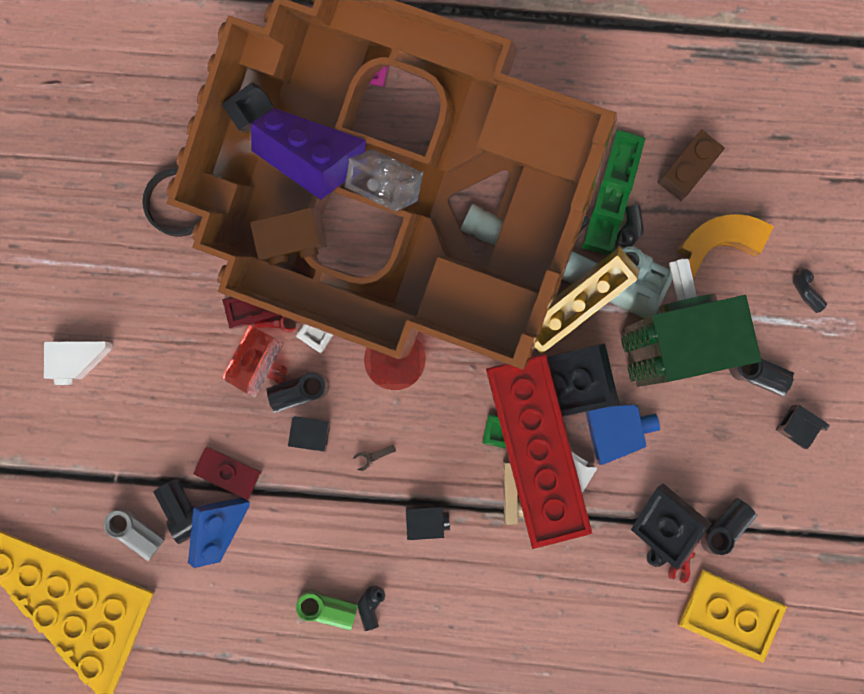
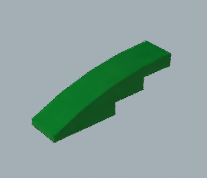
M617 129L582 245L583 249L606 256L614 251L646 138Z

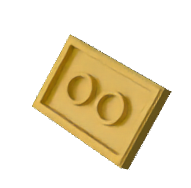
M701 569L678 625L764 663L787 606Z

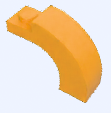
M731 214L716 217L692 231L680 244L677 252L687 256L686 259L689 260L694 279L705 255L714 247L731 246L753 257L761 254L774 226L748 215Z

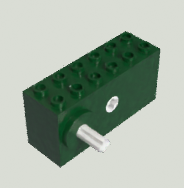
M688 259L669 263L677 301L659 306L661 313L651 315L625 327V334L621 335L624 352H629L631 364L627 365L631 382L636 381L637 387L667 383L762 362L746 294L723 300H717L716 293L697 297Z

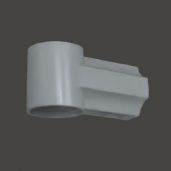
M119 508L110 512L104 520L103 527L109 536L119 539L147 561L152 558L165 540V538L136 518L135 514L127 508ZM116 515H121L126 519L127 527L124 531L114 527L113 519Z

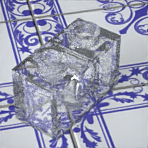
M371 149L349 158L345 188L397 212L418 201L423 172Z

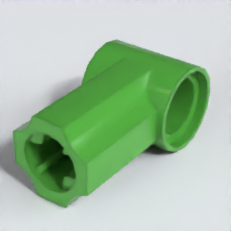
M315 590L304 591L300 594L296 603V611L301 619L316 621L350 631L358 607L356 603L323 595ZM307 598H313L318 602L319 608L313 613H308L302 608V602Z

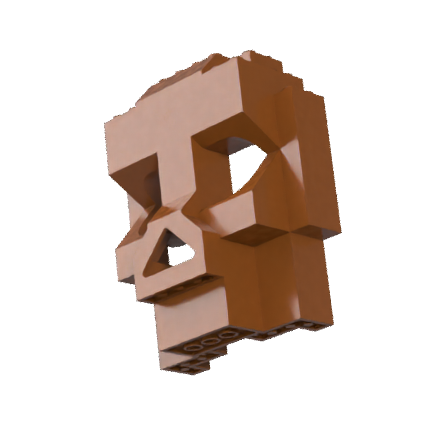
M274 0L273 3L267 6L265 11V28L228 15L226 22H223L219 28L218 41L220 42L216 54H212L208 62L207 71L209 75L206 85L200 88L197 96L199 106L196 115L190 119L187 126V134L189 136L186 146L181 148L177 157V165L179 167L176 176L171 179L167 187V196H169L167 204L202 216L201 222L198 221L193 229L192 239L194 243L192 248L228 261L227 265L222 266L218 274L217 282L220 283L218 292L397 359L411 354L419 331L523 370L529 364L549 306L554 302L596 187L595 179L616 125L617 113L509 76L518 51L512 40L396 0H311L314 3L313 8L290 0ZM393 66L425 79L433 84L438 91L441 102L440 114L425 156L352 131L367 87L375 74L383 67ZM253 82L262 87L276 109L366 140L364 168L332 192L404 217L391 256L383 269L372 276H357L323 266L319 262L317 255L300 258L299 253L288 256V262L270 265L269 260H258L250 222L308 208L319 209L322 220L330 194L320 200L252 152L251 132L239 131L221 104ZM501 171H508L510 178L496 215L504 220L496 245L494 246L487 242L482 255L475 256L463 232L460 230L461 227L449 204V198Z

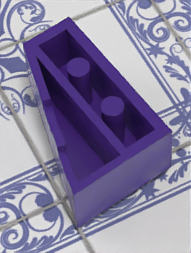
M272 108L251 123V151L320 200L364 168L366 140L276 108Z

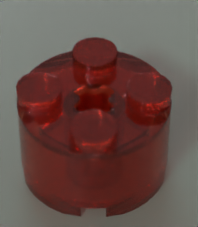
M417 338L411 354L404 357V362L399 363L397 369H393V365L387 363V357L391 356L368 347L366 348L364 355L366 372L375 384L384 389L402 390L415 384L424 372L426 355L422 344Z

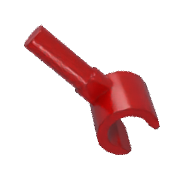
M284 316L281 319L254 323L255 328H281L286 333H291L296 329L284 327L283 321L287 318Z

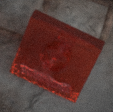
M249 325L222 379L255 398L266 378L280 384L284 378L273 371L275 370L284 375L287 374V367L275 362L284 342Z

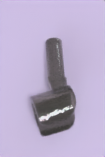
M391 445L376 452L362 451L357 453L353 459L359 456H364L367 459L366 466L360 467L357 470L363 471L368 469L373 464V461L396 452L394 445Z

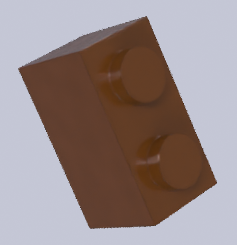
M701 129L658 183L682 201L723 152L725 147Z
M308 208L250 222L258 260H269L270 265L288 262V256L298 253L300 258L315 256L319 254L318 249L327 247L319 209Z

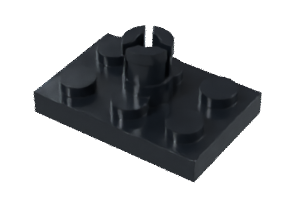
M605 343L547 357L562 417L619 405Z

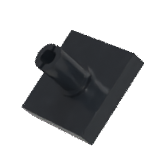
M663 483L656 488L631 528V531L678 570L685 564L711 523Z

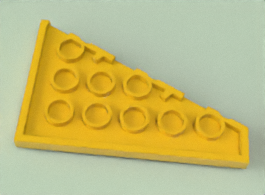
M0 530V585L11 596L10 599L19 610L32 620L34 627L39 633H43L56 648L55 651L67 665L78 673L79 678L85 685L88 684L95 694H114L155 592Z

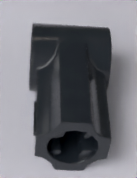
M762 358V362L751 364L752 369L748 375L742 371L741 366L729 369L730 374L735 379L749 382L781 397L786 395L794 381V372Z
M307 373L301 377L268 387L266 390L269 404L273 412L277 413L321 399L329 391V382L322 374ZM312 378L318 379L321 383V389L316 395L310 394L307 390V383Z
M177 478L160 486L153 492L168 519L166 524L171 536L177 544H181L191 537L193 508L195 506L191 505Z
M735 498L701 538L703 549L710 554H728L732 551L737 539L758 515L747 503L739 498ZM715 533H720L724 539L723 545L719 549H715L711 543Z

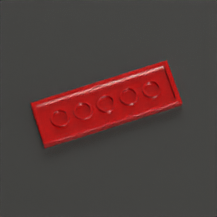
M546 353L531 357L529 364L523 370L509 364L486 368L532 549L593 534Z

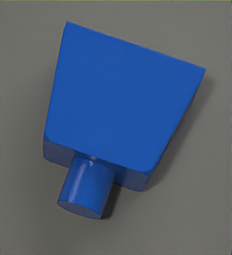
M637 405L611 406L585 412L596 462L599 465L609 463L645 448L644 434L660 431L657 414L640 416Z

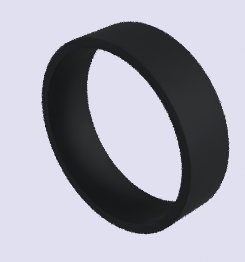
M178 168L158 173L149 181L144 190L142 204L145 216L155 228L167 235L182 237L192 234L196 223L185 230L170 231L161 228L154 221L150 212V197L154 188L163 179L176 175Z

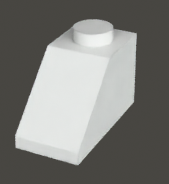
M105 341L44 342V379H54V385H73V379H83L112 350V343Z

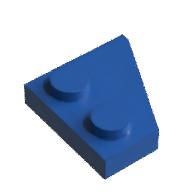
M237 498L193 508L188 564L197 568L221 562L250 506L248 500Z

